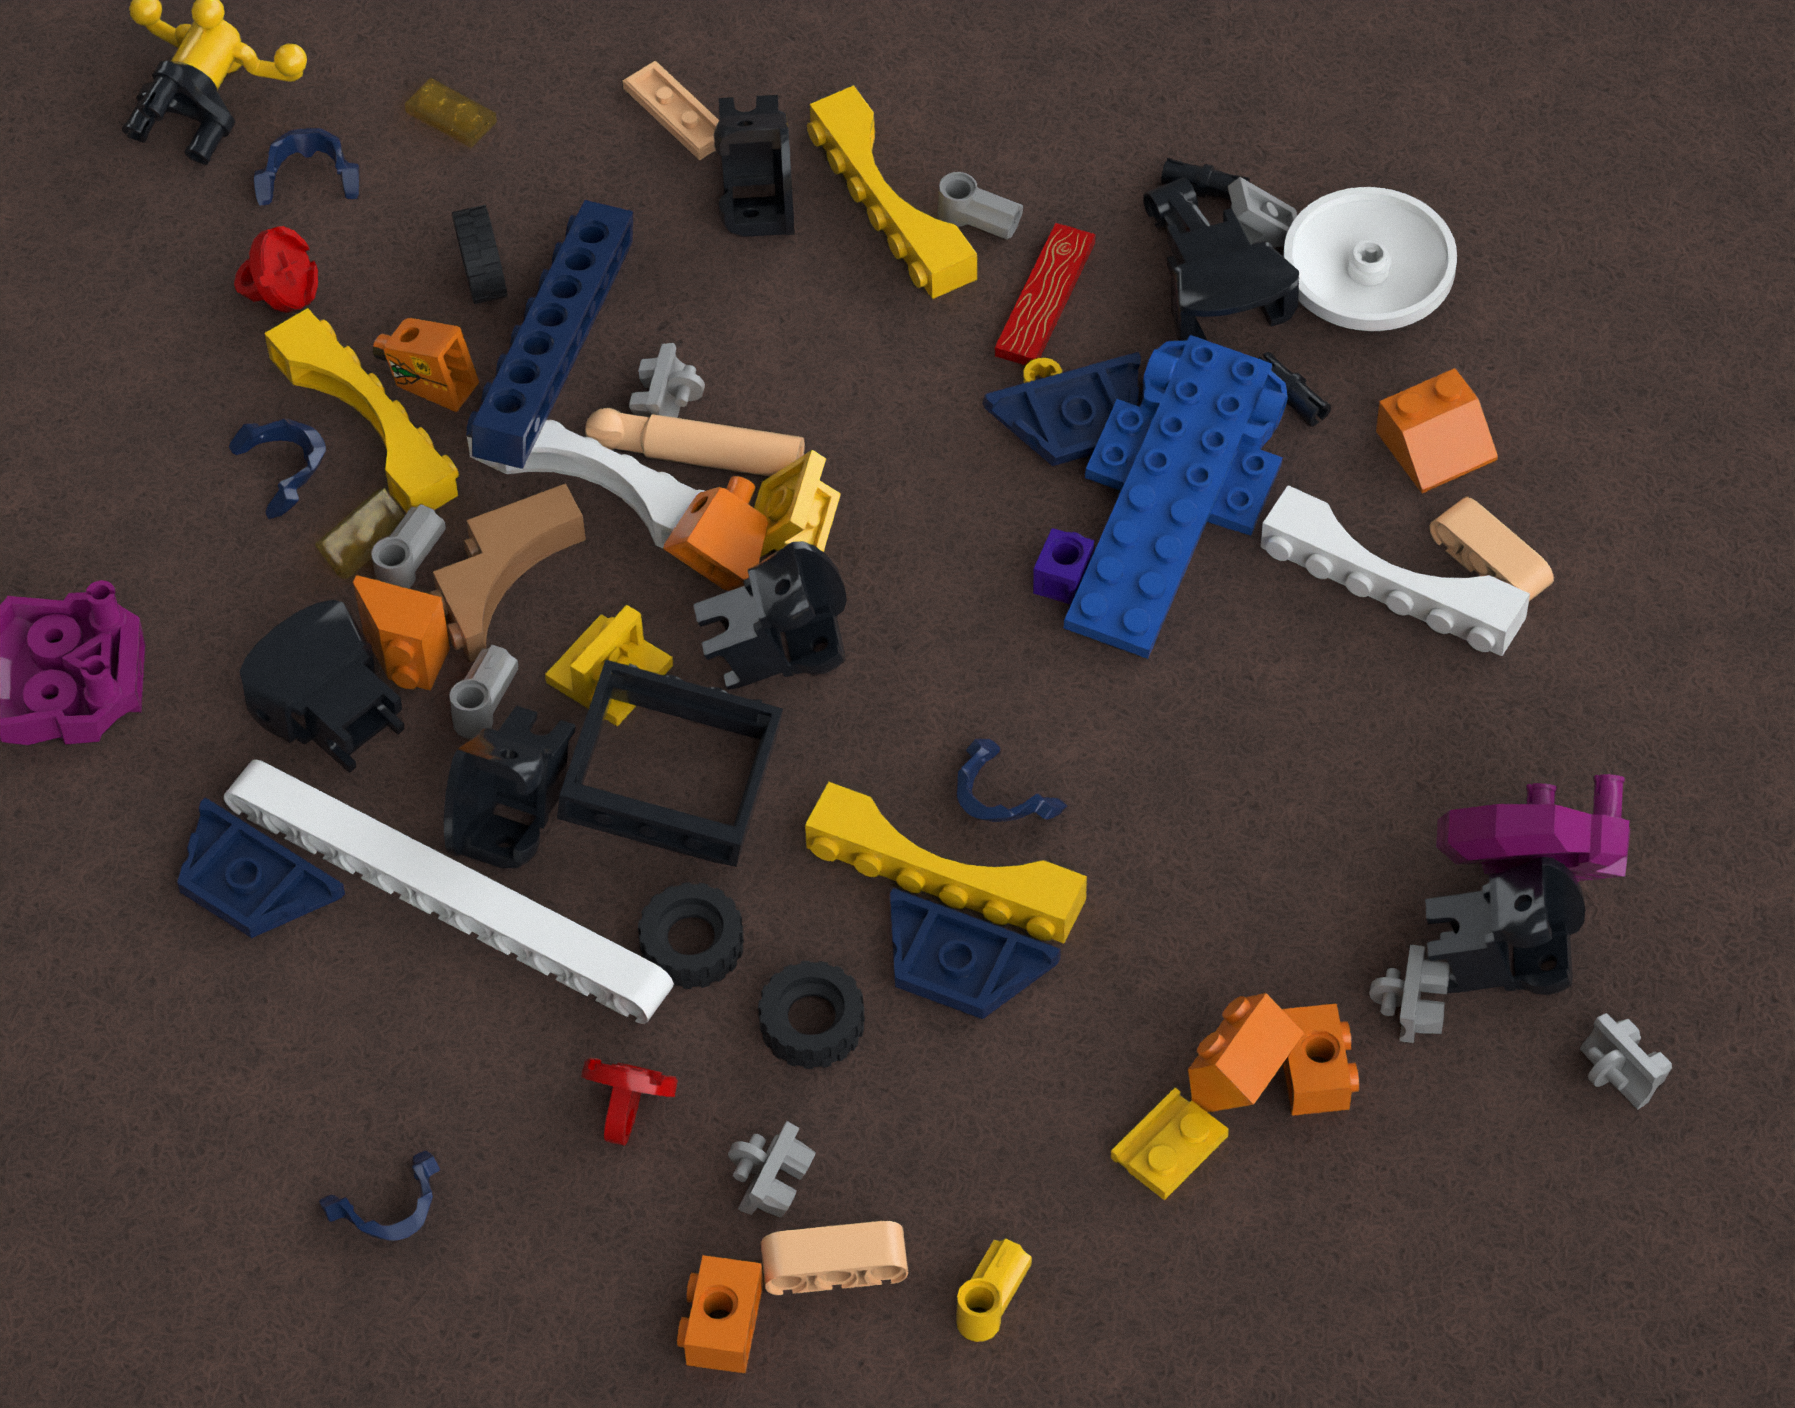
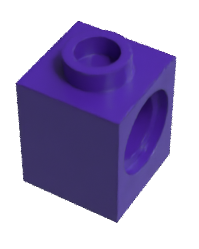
M1052 528L1033 569V594L1071 604L1094 554V540L1085 538L1076 532H1064Z

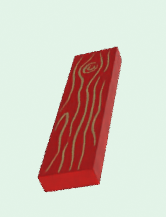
M1055 223L996 343L995 357L1022 365H1027L1031 360L1041 357L1095 245L1096 234Z

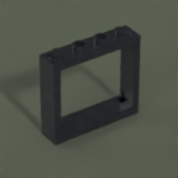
M605 660L559 795L557 819L714 863L737 867L777 739L783 708L762 703L760 699L750 700L732 695L718 687H703L685 682L674 675H660L639 669L633 664L627 666ZM612 699L761 739L734 826L583 785Z

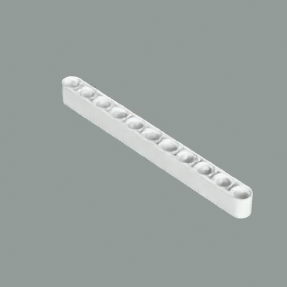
M252 760L224 794L223 799L234 813L240 815L241 812L249 815L248 820L275 834L279 832L286 834L287 836L284 839L313 854H316L317 851L324 854L323 859L351 874H354L355 871L363 874L361 879L390 894L394 891L401 894L399 899L428 914H431L433 911L440 915L438 919L467 934L471 932L478 934V940L507 955L510 952L518 955L516 958L518 961L547 976L550 972L557 975L558 977L555 980L586 996L589 993L597 996L595 1001L626 1017L629 1014L637 1017L635 1022L639 1024H646L673 988L672 978L653 962L265 762Z

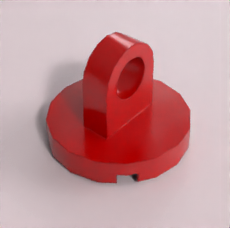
M284 226L261 231L253 239L249 259L240 266L234 280L236 291L253 302L265 300L273 309L283 313L297 311L309 305L314 300L317 292L318 269L315 260L310 262L305 252L310 250L306 241L294 230Z
M588 1058L584 1061L581 1075L582 1078L613 1086L604 1127V1140L623 1146L628 1143L635 1123L641 1092L675 1097L678 1083L676 1076H665L659 1071L619 1062L617 1064L612 1063V1065L601 1063V1059Z

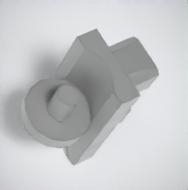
M674 343L662 344L657 358L641 360L638 370L639 379L645 388H649V391L632 393L629 408L633 415L650 417L652 414L678 418L680 407L687 406L688 401H695L702 397L705 388L704 381L700 376L696 375V368L694 366L686 365L676 357V346Z
M1410 945L1405 981L1400 979L1401 972L1398 969L1389 968L1386 971V977L1377 978L1370 985V998L1381 1005L1380 1012L1383 1015L1393 1016L1395 1008L1401 1006L1400 1023L1402 1025L1400 1041L1414 1043L1415 1032L1442 1033L1445 1002L1421 1000L1420 997L1421 992L1447 994L1450 965L1442 961L1424 959L1425 946Z
M1607 1013L1596 1018L1592 1033L1580 1047V1050L1594 1064L1589 1072L1588 1079L1596 1087L1603 1086L1610 1081L1638 1110L1649 1103L1657 1087L1665 1081L1672 1069V1063L1661 1052H1652L1647 1055L1638 1046L1641 1040L1640 1032L1629 1019L1615 1022Z
M786 1121L780 1134L774 1136L766 1153L762 1150L766 1139L759 1134H753L749 1143L739 1141L732 1144L728 1156L737 1166L733 1177L740 1182H745L750 1173L755 1174L738 1210L752 1215L759 1208L780 1218L788 1210L797 1190L775 1179L778 1170L781 1169L800 1180L805 1175L816 1154L804 1143L795 1139L799 1127Z

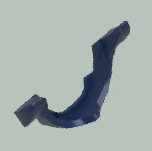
M307 128L288 131L271 142L267 166L254 172L257 202L259 206L268 205L272 202L276 173L281 163L294 153H301L305 158L312 157L316 151H320L330 156L335 162L337 175L341 177L345 198L358 199L359 165L348 163L343 155L339 138L323 129Z
M282 419L263 426H259L257 423L243 424L229 445L231 452L235 455L246 453L258 444L272 441H289L302 447L304 458L308 465L297 474L278 484L279 490L265 511L268 519L282 516L298 502L299 496L296 490L303 486L314 474L326 452L324 439L317 430L291 419Z
M975 739L966 749L972 758L958 771L957 799L969 815L990 822L1018 820L1033 813H1037L1043 819H1052L1060 815L1068 806L1058 798L1042 797L1040 794H1035L1023 804L1012 809H1008L1001 804L995 807H986L973 796V783L979 770L987 761L999 753L1000 747L991 739Z
M422 1151L413 1156L412 1170L415 1180L420 1185L421 1197L417 1199L416 1210L410 1217L390 1226H382L374 1220L364 1222L354 1212L353 1205L349 1203L346 1197L339 1199L335 1195H329L319 1200L328 1221L332 1222L339 1218L348 1219L362 1232L383 1240H401L410 1237L424 1224L432 1202L433 1195L429 1177L440 1171L434 1156L428 1151Z

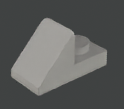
M1241 177L1228 185L1232 202L1231 208L1251 244L1270 242L1273 247L1284 246L1287 232L1297 217L1296 209Z

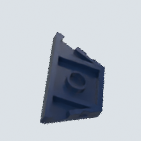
M1139 352L987 393L984 395L982 404L990 414L1051 466L1092 455L1116 400L1119 399L1137 406L1139 387H1137L1138 369L1141 364V356Z
M206 797L200 802V818L196 832L191 833L187 847L189 856L182 864L177 881L180 893L250 938H253L335 902L345 895L344 886L338 880Z
M892 888L890 892L895 987L984 1019L1059 963L1060 948Z

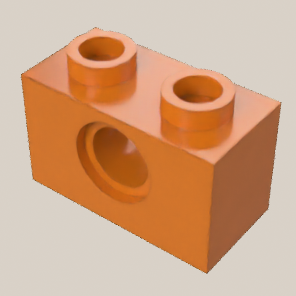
M1337 1004L1282 1009L1304 1032L1283 1062L1292 1115L1350 1110L1352 1092H1359V1076L1356 1063H1348L1346 1050H1351L1350 1027L1348 1021L1340 1022ZM1322 1057L1327 1059L1328 1061L1318 1063L1311 1060L1310 1058Z
M702 1256L699 1273L691 1272L688 1281L687 1302L692 1303L690 1317H681L678 1329L677 1346L683 1347L685 1350L686 1365L746 1373L763 1289L761 1263ZM716 1310H725L730 1313L721 1319L708 1316Z

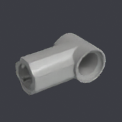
M951 172L945 175L939 184L937 213L941 221L954 224L957 227L968 224L1007 240L1013 236L1023 213V205L978 188L975 179L967 173Z
M422 504L418 507H411L391 536L379 540L374 545L372 561L376 580L408 589L414 584L416 579L415 571L446 530L445 521L435 513L434 509Z
M491 645L487 649H481L465 679L456 683L451 688L449 696L452 723L458 735L472 739L482 729L492 728L493 713L518 671L517 659L512 657L506 649Z

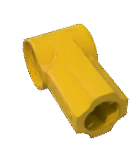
M1006 1238L1002 1241L993 1240L971 1280L966 1281L959 1288L956 1324L960 1334L966 1339L975 1342L986 1341L994 1337L999 1331L1001 1317L1032 1263V1257L1022 1249L1021 1245ZM981 1307L988 1311L977 1313L970 1309Z

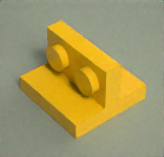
M813 450L807 452L761 483L754 509L766 516L768 526L760 557L773 549L779 551L789 543L796 541L807 542L824 552L841 494L820 481L826 458Z
M626 605L616 617L607 618L601 614L545 674L547 684L589 709L605 660L627 666L633 664L639 669L665 675L673 666V657L644 640L641 613ZM612 699L605 719L618 726L636 705Z

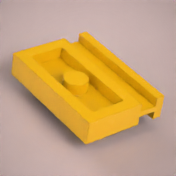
M1174 1088L1111 1150V1159L1116 1163H1120L1127 1169V1172L1165 1200L1228 1137L1229 1129L1192 1100L1190 1102L1180 1095V1091Z

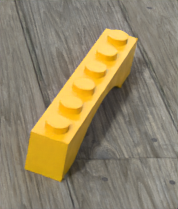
M853 85L811 103L810 123L807 124V131L811 141L816 147L822 145L826 150L827 159L833 172L837 175L840 173L844 175L853 200L857 203L862 201L867 207V214L874 229L877 231L882 229L888 237V245L896 259L903 258L908 264L909 275L917 288L924 287L931 298L934 299L977 280V253L959 228L954 224L935 219L915 209L901 199L884 181L875 165L872 154L875 140L874 112Z
M307 308L264 333L269 358L293 385L316 389L335 396L354 407L371 422L382 438L387 450L385 471L389 493L406 513L411 507H418L420 504L435 510L458 496L456 478L459 477V473L453 461L447 455H439L434 449L433 442L428 433L422 427L416 429L413 426L403 405L398 400L392 402L387 397L383 385L377 376L373 373L367 374L361 368L360 361L355 352L349 346L343 348L337 341L333 328L326 320L319 321Z
M828 782L805 824L806 846L822 860L834 861L837 859L854 865L855 869L865 876L877 877L880 875L896 881L906 891L912 893L924 891L939 897L943 903L955 909L970 908L983 913L985 918L995 924L1006 925L1010 923L1026 929L1032 937L1041 941L1053 939L1065 943L1086 901L1087 876L1044 860L1019 866L986 867L967 865L941 858L918 847L897 832L881 814L871 797Z

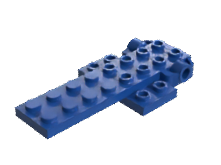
M1192 335L1189 336L1188 341H1169L1160 346L1158 350L1154 349L1143 377V401L1140 407L1119 399L1116 400L1085 469L1086 479L1120 490L1121 492L1064 619V629L1148 659L1206 523L1209 522L1250 536L1252 535L1280 470L1283 458L1261 450L1264 444L1272 437L1274 430L1277 429L1288 400L1286 383L1271 371L1272 363Z

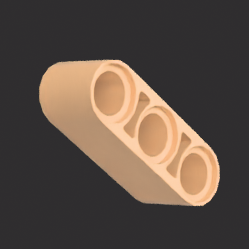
M1465 497L1434 519L1429 525L1434 541L1438 545L1443 543L1447 546L1448 549L1445 551L1470 572L1475 570L1480 576L1490 575L1530 593L1529 601L1549 587L1554 581L1552 570L1542 556L1472 498Z
M892 1221L779 1231L765 1236L761 1241L765 1289L773 1295H783V1290L792 1289L793 1294L833 1290L832 1285L842 1284V1289L882 1285L881 1280L891 1279V1284L903 1281L908 1276L904 1231L902 1225Z

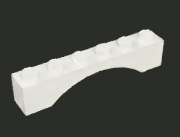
M546 420L523 469L472 457V438L467 437L471 458L505 474L555 472L580 477L608 489L621 497L637 512L648 527L655 545L663 548L666 540L695 496L700 492H704V490H695L678 482L668 473L652 470L640 464L632 456L621 455L603 447L597 440L591 437L584 438L571 432L555 420Z
M1291 486L1286 487L1263 522L1261 548L1267 550L1273 558L1280 561L1290 560L1305 567L1310 574L1317 578L1332 579L1345 585L1350 592L1359 597L1369 596L1385 603L1396 614H1409L1427 622L1438 633H1451L1467 640L1478 651H1491L1503 656L1526 619L1530 593L1490 575L1471 578H1441L1415 573L1392 565L1370 553L1355 541L1337 521L1328 503Z

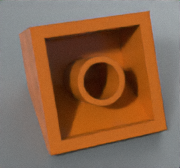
M1456 368L1379 401L1376 432L1421 493L1498 460L1479 399Z
M356 575L353 585L363 634L372 645V650L387 678L404 689L419 687L431 691L450 650L442 597Z
M1267 993L1249 997L1240 996L1234 999L1223 1011L1222 1016L1224 1020L1217 1030L1208 1035L1197 1048L1199 1055L1189 1067L1188 1073L1192 1101L1206 1112L1254 1105L1304 1034Z

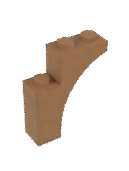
M566 483L466 520L469 539L463 540L468 559L433 571L436 590L431 591L430 594L442 597L444 615H447L450 624L446 625L449 639L455 650L463 648L469 662L476 660L481 649H486L487 633L492 615L511 585L539 561L555 552L586 540L583 515Z

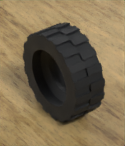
M486 205L452 212L473 303L478 304L508 297L500 257Z
M685 882L675 887L672 885L665 888V891L659 895H654L651 898L650 904L645 906L641 912L642 919L638 923L641 953L643 958L653 962L668 973L674 983L673 987L678 985L683 986V989H692V987L701 986V988L710 986V983L719 982L726 978L725 975L735 969L738 958L742 956L744 937L740 911L736 910V904L733 899L725 896L724 891L717 887L714 889L709 887L708 884L700 882L699 884ZM696 917L707 921L715 933L712 945L706 951L694 955H684L675 951L668 942V933L671 927L679 920Z
M810 960L801 961V964H790L784 967V970L780 973L776 972L770 978L769 984L767 986L764 985L761 991L762 999L759 1000L758 1004L760 1032L763 1033V1041L766 1047H770L773 1055L779 1060L782 1058L787 1061L788 1065L794 1067L796 1065L803 1066L804 1069H814L813 1067L818 1066L825 1068L832 1066L831 1063L842 1061L851 1050L854 1051L858 1046V1039L863 1036L864 1032L863 995L861 989L856 987L855 979L851 975L845 974L844 969L838 966H830L828 962L819 961V963H813ZM807 996H817L827 1000L833 1006L836 1014L831 1027L815 1035H806L796 1031L789 1023L788 1012L797 1000Z

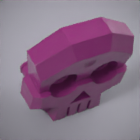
M103 580L95 581L88 586L86 592L68 593L63 601L7 596L1 603L0 740L2 742L30 745L59 737L62 738L64 744L100 742L102 734L118 718L128 712H142L146 644L141 622L138 616L117 603L115 588L110 582ZM54 639H61L57 643H50ZM50 695H57L53 699H46Z
M1610 774L1593 776V814L1556 805L1555 792L1557 787L1543 783L1526 785V804H1493L1449 810L1437 819L1436 848L1456 865H1482L1484 874L1488 875L1505 871L1539 857H1550L1563 863L1575 875L1578 882L1625 877L1631 830L1629 828L1630 820L1622 818L1623 783L1625 778Z

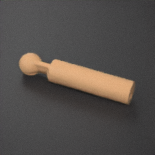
M603 408L593 412L585 425L586 437L597 440L603 447L610 450L618 449L644 453L646 458L769 477L804 455V438L799 436L652 414L650 417L620 413V411L612 408Z

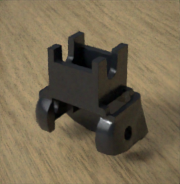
M778 95L756 96V107L748 112L736 110L733 97L719 98V122L715 127L713 136L714 147L717 153L722 156L724 195L720 198L718 206L719 216L724 227L729 232L744 237L782 234L795 235L788 118L784 112L778 109ZM775 184V196L733 198L734 186Z
M1232 208L1223 210L1222 223L1180 234L1175 224L1167 226V243L1173 253V256L1167 257V267L1171 274V314L1174 318L1178 341H1188L1190 335L1207 341L1195 316H1225L1260 307L1271 327L1285 323L1292 318L1298 307L1299 270L1277 252L1270 242L1251 244Z
M791 542L759 564L748 568L749 577L743 580L744 586L693 604L697 623L700 627L720 621L726 629L724 633L702 642V647L707 660L721 656L726 659L732 668V671L723 674L728 690L740 688L780 673L784 677L801 673L811 675L826 674L838 668L846 661L837 616L844 611L847 602L844 581L838 568L828 555L807 542ZM780 632H785L791 662H788L785 658ZM828 643L824 650L814 651L818 644Z
M336 600L323 601L296 612L275 626L254 646L244 659L239 671L246 707L254 720L270 733L283 737L289 743L293 742L296 738L297 741L304 745L313 740L349 773L356 768V761L350 755L382 729L388 726L397 735L405 730L404 723L396 716L402 710L401 697L375 674L372 645L366 640L343 602ZM292 712L299 716L304 714L306 729L291 716Z
M516 705L498 731L484 728L478 735L456 750L448 775L444 806V840L449 854L457 857L464 855L503 869L519 868L535 856L540 844V828H545L548 822V814L559 800V795L567 775L568 742L575 733V724L560 720L549 734L535 735L530 730L537 720L538 712ZM497 803L535 815L536 818L528 826L495 815L493 812ZM502 843H507V844H510L511 846L504 848V847H500V846H498V845H500V844H502Z
M1539 857L1505 871L1490 874L1489 884L1482 885V891L1425 899L1426 920L1428 924L1450 922L1453 931L1440 933L1441 940L1427 942L1429 960L1447 959L1453 972L1449 976L1447 993H1460L1504 986L1506 991H1516V989L1529 990L1534 994L1551 995L1562 992L1572 986L1573 972L1570 935L1578 932L1583 926L1586 910L1582 888L1575 875L1563 863L1554 858ZM1509 944L1514 946V977L1510 971ZM1546 961L1557 963L1552 970L1544 971L1541 969V965Z

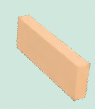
M657 61L650 63L622 80L623 89L698 160L716 151L713 135L719 120Z

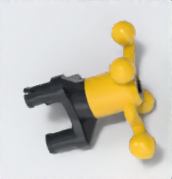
M132 0L129 7L131 18L139 25L145 26L155 36L178 49L171 61L163 60L158 63L152 74L154 81L143 84L136 97L138 103L126 124L123 125L122 132L124 134L128 133V138L145 143L155 122L161 121L166 112L189 117L200 122V126L184 153L189 159L208 165L222 137H227L235 125L234 118L217 92L227 73L235 72L243 65L247 72L255 76L290 82L296 81L302 76L303 70L306 68V53L297 44L288 43L280 46L275 52L274 62L258 59L255 51L247 44L241 42L237 29L223 20L225 12L220 0H196L192 6V18L194 20L192 25L181 24L177 28L160 19L162 5L159 0Z

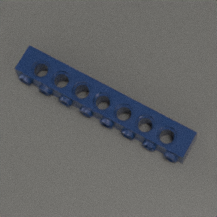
M584 200L577 216H570L566 227V238L563 243L557 242L552 256V266L550 270H543L536 298L530 297L528 299L524 313V322L521 326L516 325L514 327L510 340V349L507 354L502 353L496 367V377L493 383H486L482 393L481 407L478 412L473 411L469 417L466 435L472 438V457L520 469L524 468L633 241V211Z

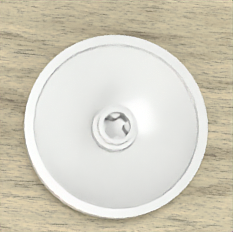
M1357 187L1339 190L1309 204L1292 222L1286 235L1283 255L1286 260L1299 270L1298 300L1312 313L1330 323L1362 331H1384L1401 328L1431 314L1449 294L1454 282L1457 264V250L1454 237L1445 221L1432 208L1402 192L1377 187Z

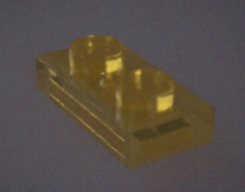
M432 78L405 103L406 113L470 148L497 123L495 112Z
M385 488L377 489L314 545L336 574L342 579H348L372 558L374 545L379 540L390 537L405 515Z

